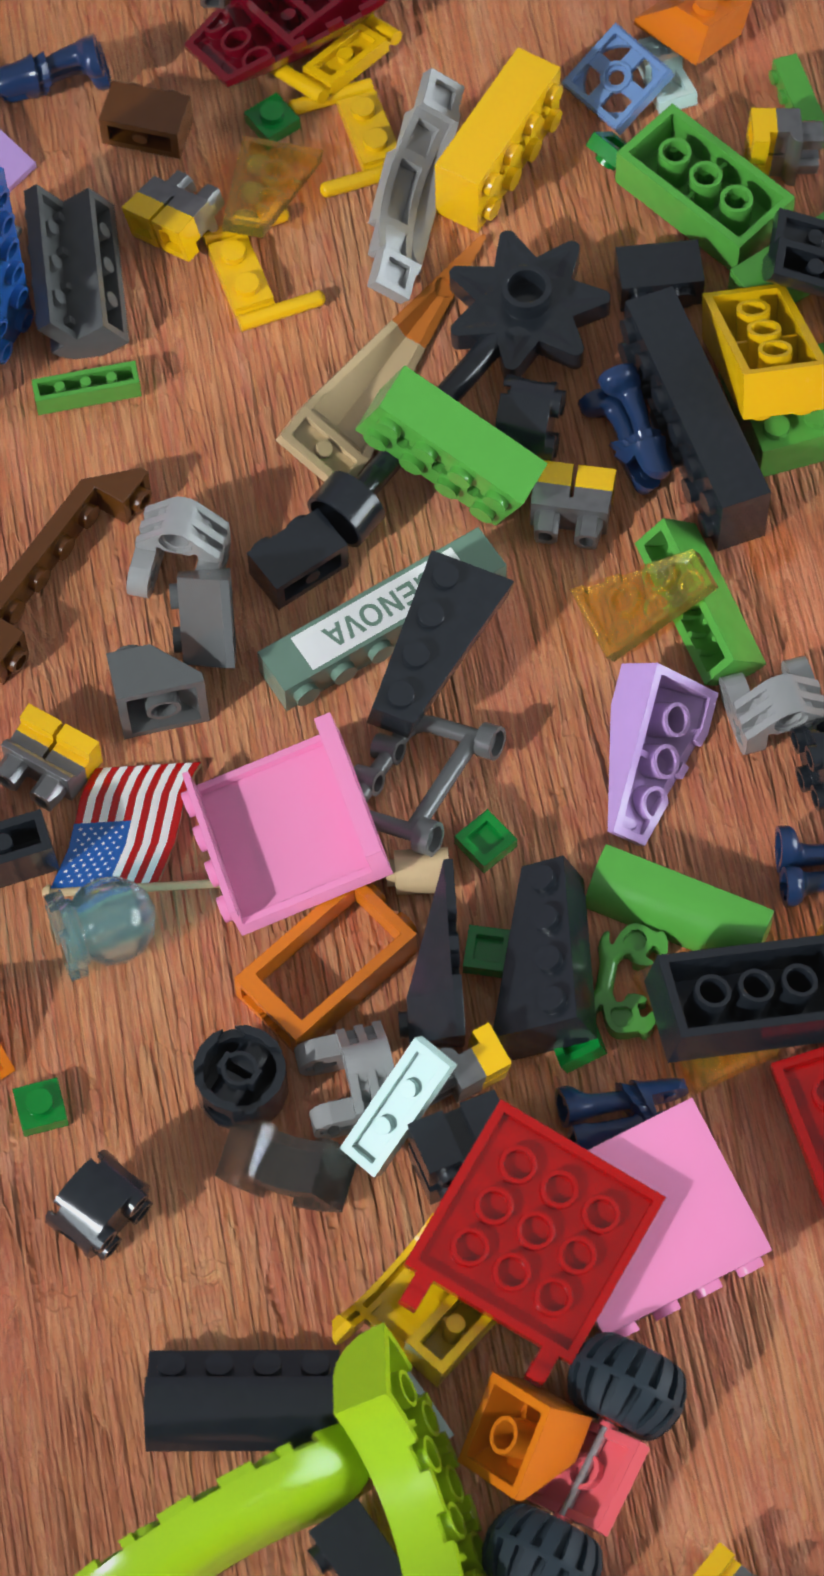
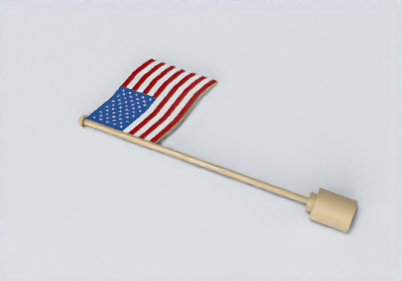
M191 762L96 768L80 797L69 848L62 861L60 870H58L52 886L48 884L43 888L42 897L46 901L52 902V897L220 888V885L213 887L210 879L160 882L176 846L183 815L184 803L181 793L187 791L182 773L188 771L192 779H194L202 763ZM441 847L432 857L414 852L412 849L394 850V859L388 860L393 874L384 877L387 880V887L396 886L397 895L435 893L443 860L449 859L448 847Z

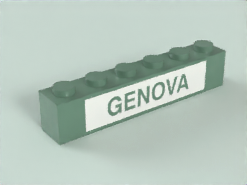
M479 527L436 550V552L507 578L506 563ZM429 555L257 652L259 672L286 711L297 705L305 706L311 703L323 690L334 684L341 685L348 682L356 675L358 670L372 662L374 664L381 663L392 655Z

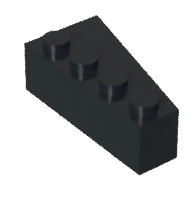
M431 550L367 723L409 738L440 694L442 688L462 663L473 644L481 636L492 617L507 599L514 581Z
M564 855L521 867L493 1025L496 1036L507 1055L513 1061L554 1051L556 1048H566L589 1042V1040L597 1039L598 1036L584 878Z

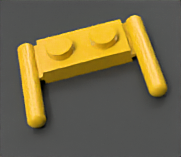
M371 15L344 33L305 64L302 73L288 65L269 73L318 104H323L327 101L329 94L335 95L389 51L388 46L397 45L401 41L402 32L375 15Z
M371 78L347 84L335 95L329 94L327 101L323 104H318L307 96L288 102L289 107L297 115L335 104L338 106V112L362 171L322 182L320 192L325 198L378 184L386 154L396 148V138L378 94L374 90Z
M283 206L218 226L219 229L216 232L207 230L202 235L204 245L208 250L209 257L234 316L237 318L241 332L323 306L326 302L325 294L321 290H315L278 303L274 301L272 291L247 235L287 222L289 212Z

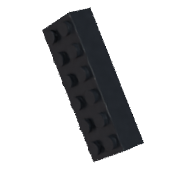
M673 286L625 301L624 319L620 320L623 340L618 344L619 355L623 364H634L640 373L644 399L647 400L651 409L649 416L652 427L660 429L663 436L667 437L666 448L672 468H678L683 477L681 485L687 502H694L698 509L697 519L703 536L705 538L711 537L717 551L765 536L771 491Z

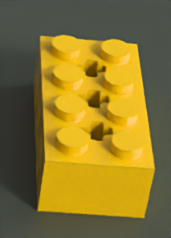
M517 47L435 164L436 213L477 233L487 220L492 221L496 217L501 206V199L507 190L512 192L516 188L522 175V169L527 161L533 162L540 152L543 138L548 132L553 133L560 123L562 111L559 110V100L563 93V86L560 85L561 67Z
M770 284L702 293V339L743 420L762 421L769 419L771 416L785 414L806 415L812 411L824 409V355L786 287Z

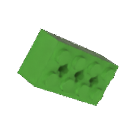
M673 103L624 145L616 155L615 182L690 240L698 239L699 247L729 270L770 245L774 215L779 208L794 211L795 196Z
M405 365L379 390L355 429L363 435L364 441L369 446L379 451H387L399 460V464L403 469L414 475H422L434 483V488L441 495L449 499L459 500L470 508V513L476 519L484 523H492L495 526L524 504L548 464Z

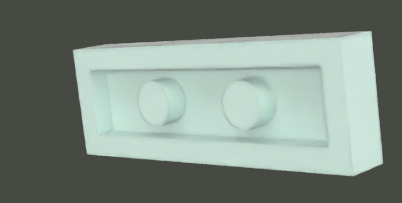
M423 1036L415 1037L340 1149L373 1177L381 1176L408 1138L407 1124L421 1119L457 1067V1064Z

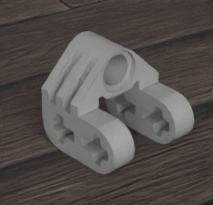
M172 497L146 506L144 520L141 521L139 527L140 534L135 540V550L127 576L126 592L128 595L143 598L151 597L165 551L187 556L198 555L195 570L226 568L231 547L229 522L199 502L186 497Z
M805 656L782 661V674L767 679L751 691L742 672L719 678L721 699L738 747L743 755L766 750L768 735L770 734L777 735L789 732L791 728L824 718V695L820 693V684L818 680H815L811 666Z
M381 1020L371 1022L372 1025L363 1027V1024L353 1026L354 1029L345 1031V1028L335 1030L336 1034L313 1038L295 1047L294 1054L300 1074L314 1076L345 1069L351 1097L323 1103L310 1110L309 1117L313 1134L316 1138L330 1139L349 1135L394 1069L389 1042Z

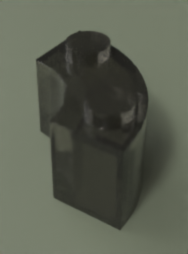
M255 1119L251 1124L231 1125L215 1176L234 1187L262 1198L265 1197L267 1190L294 1197L293 1207L322 1212H342L357 1163L340 1149L341 1144L334 1140L322 1137L315 1140L295 1137L279 1131V1128L271 1122Z

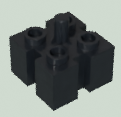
M495 1089L461 1102L459 1108L447 1113H443L441 1110L407 1124L408 1139L410 1141L408 1143L409 1158L430 1205L442 1200L500 1100Z

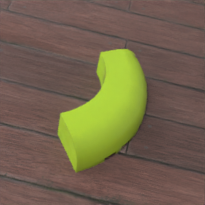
M385 1323L378 1324L358 1335L344 1349L336 1362L333 1375L334 1415L353 1442L377 1490L395 1541L403 1576H487L482 1566L483 1541L477 1534V1532L483 1530L471 1494L464 1496L462 1483L455 1471V1468L459 1467L460 1464L457 1462L458 1459L446 1431L439 1433L438 1419L432 1408L433 1403L428 1393L417 1394L412 1380L407 1374L412 1371V1364Z
M340 1423L314 1432L311 1436L313 1439L311 1442H307L294 1450L290 1443L276 1448L274 1452L262 1457L256 1463L252 1464L249 1461L217 1478L216 1482L218 1485L203 1491L192 1499L189 1494L157 1514L156 1517L159 1521L148 1523L134 1533H129L120 1539L119 1543L123 1549L110 1555L102 1562L100 1559H94L74 1576H216L262 1548L300 1530L321 1523L336 1513L361 1492L369 1480V1472L353 1442Z

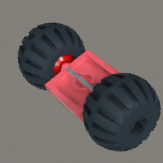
M612 1332L598 1333L582 1345L569 1367L567 1392L570 1400L576 1407L599 1422L591 1421L575 1464L526 1498L533 1505L551 1512L553 1515L533 1506L517 1503L500 1513L488 1527L482 1546V1566L487 1576H601L603 1563L600 1545L592 1537L572 1526V1523H576L605 1537L608 1536L650 1450L647 1445L629 1436L644 1441L655 1440L670 1430L683 1412L687 1396L686 1378L683 1371L675 1363L634 1340Z

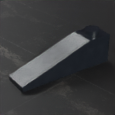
M453 859L443 860L407 995V1011H398L400 1039L409 1038V1045L415 1037L419 1036L426 1038L436 1048L464 1047L466 1032L462 974L459 972L460 947L456 927L457 908Z

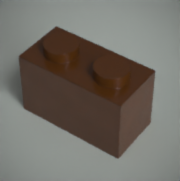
M112 81L99 117L102 144L177 159L181 158L193 122L190 96L173 90L163 91L143 87L137 83Z

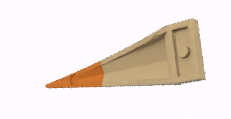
M481 234L306 401L275 439L323 482L334 471H342L356 478L369 461L374 448L369 446L364 441L363 435L355 430L379 390L404 365L413 371L415 370L455 295L450 290V269L454 266H471L486 240V234Z

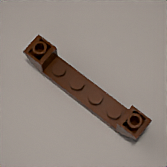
M137 468L81 479L1 581L0 683L4 685L12 673H19L29 656L24 631L13 626L23 615L27 601L34 592L38 593L46 586L51 570L59 560L63 561L70 555L76 538L84 528L89 529L95 523L100 509L126 524L130 522L136 513H142L152 497L148 471Z

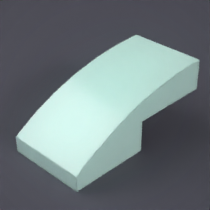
M652 36L637 40L675 74L652 100L659 115L672 103L679 109L698 105L697 91L683 69V57ZM644 60L638 69L646 87L652 80V70L650 63Z

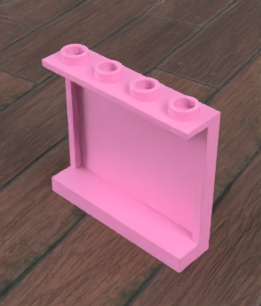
M330 712L314 718L319 735L196 785L188 771L182 773L187 791L181 793L183 803L190 818L196 816L199 825L192 827L195 839L202 852L208 850L211 859L204 862L206 872L213 887L220 885L223 894L216 898L217 905L226 923L234 921L242 936L393 874L344 740Z
M693 1098L588 1150L666 1197L596 1320L595 1325L599 1331L598 1333L612 1332L627 1337L640 1330L635 1321L651 1313L655 1320L658 1321L681 1309L678 1299L694 1292L699 1300L722 1288L723 1285L719 1278L735 1270L739 1278L764 1266L761 1257L772 1251Z

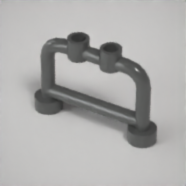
M424 715L409 738L392 733L391 736L377 733L370 746V755L375 759L370 767L361 764L354 766L367 803L371 796H378L381 793L385 784V775L393 764L398 765L401 763L405 756L406 744L412 736L425 732L460 742L409 821L370 810L377 831L411 841V849L414 852L430 857L434 856L443 842L444 825L442 822L432 820L431 818L473 754L492 761L499 758L506 741L504 727L484 722L477 729L436 716Z

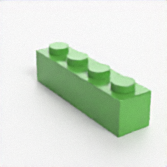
M797 53L773 59L772 69L769 71V79L772 85H776L779 103L784 105L785 108H800L801 121H823L824 129V114Z
M135 360L32 379L38 415L142 396Z

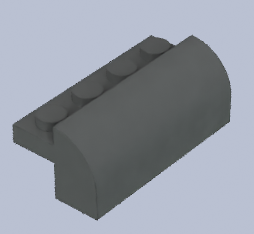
M37 184L24 191L26 209L24 215L27 222L28 253L31 260V286L34 291L36 312L34 319L37 330L50 337L51 353L68 359L103 356L128 344L129 333L114 204L90 188L79 192L65 201L60 200Z

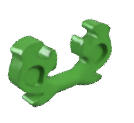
M633 923L626 926L620 932L613 944L609 941V931H605L598 945L600 964L594 990L595 1012L597 1016V1013L602 1011L608 1033L613 1038L619 1040L635 1037L646 1040L651 1036L656 1026L653 1011L645 1017L640 1015L639 1009L646 1008L647 998L645 996L628 994L622 1002L615 1000L613 990L619 963L623 959H628L633 970L646 973L650 971L653 965V961L648 958L651 953H656L657 955L668 954V939L663 931L655 932L644 925Z

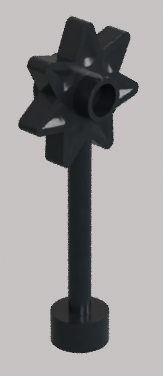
M506 230L499 236L494 266H454L450 269V290L469 307L451 325V345L457 350H470L437 388L459 402L497 358H499L503 379H505L507 374L521 377L538 355L571 369H579L583 366L584 346L577 328L609 315L610 294L606 290L575 281L580 263V245L577 242L568 241L536 257L514 232ZM380 451L356 478L342 471H334L308 500L307 506L310 513L318 508L348 546L359 547L385 518V510L376 495L401 468L399 460L387 451Z

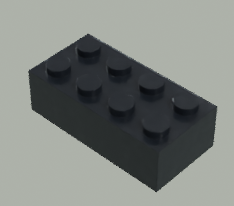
M824 935L657 955L644 980L668 1063L824 1043Z

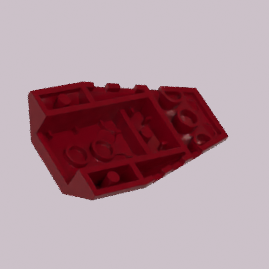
M232 0L224 9L217 7L184 43V46L189 53L225 86L231 87L265 75L312 53L369 18L391 0Z

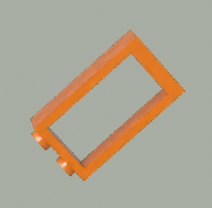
M373 883L319 904L234 977L236 995L293 1053L298 1044L321 1037L418 952L416 934L418 930L415 924L403 912L396 914L387 906L384 894ZM356 901L394 940L301 1020L263 981Z

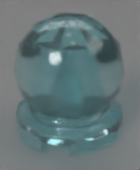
M120 876L97 877L82 885L72 900L69 898L65 899L61 890L43 895L50 925L57 946L62 945L67 961L64 965L72 982L89 976L87 965H90L92 961L106 966L128 963L144 953L155 933V905L147 891L135 882Z

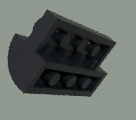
M779 208L774 215L769 252L763 258V280L824 298V220Z
M340 1350L149 1351L147 1377H145L144 1386L146 1452L275 1451L276 1448L290 1443L294 1450L307 1442L313 1441L311 1436L314 1432L340 1423L334 1415L333 1375L336 1362L340 1357Z

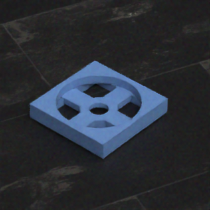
M615 22L564 78L561 84L618 135H621L675 74ZM616 48L631 49L621 61H610L603 55L605 52ZM644 60H647L651 66L652 80L643 89L633 81L632 73ZM592 67L600 74L601 83L588 96L586 94L585 81L589 68ZM615 71L624 73V80L618 85L610 83V76ZM622 93L632 101L622 112H607L602 108L613 94Z

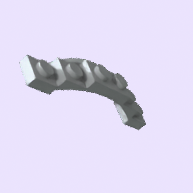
M433 68L423 73L414 108L404 114L396 148L386 154L368 224L375 228L367 254L374 258L367 287L399 304L410 300L415 277L421 271L437 210L435 205V164L456 135L460 120L459 107L465 87Z

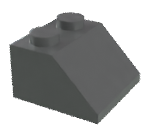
M231 569L178 571L177 583H169L171 610L179 609L180 626L173 627L174 653L182 652L183 663L187 665L235 668L237 650Z
M151 644L143 646L126 645L120 647L115 652L106 653L124 739L210 721L203 673Z

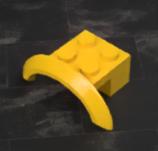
M432 1213L416 1237L383 1275L353 1305L332 1320L333 1343L339 1345L349 1339L364 1324L372 1328L384 1322L412 1366L433 1385L438 1387L497 1322L434 1284H431L415 1313L397 1304L415 1274L403 1265L431 1219Z

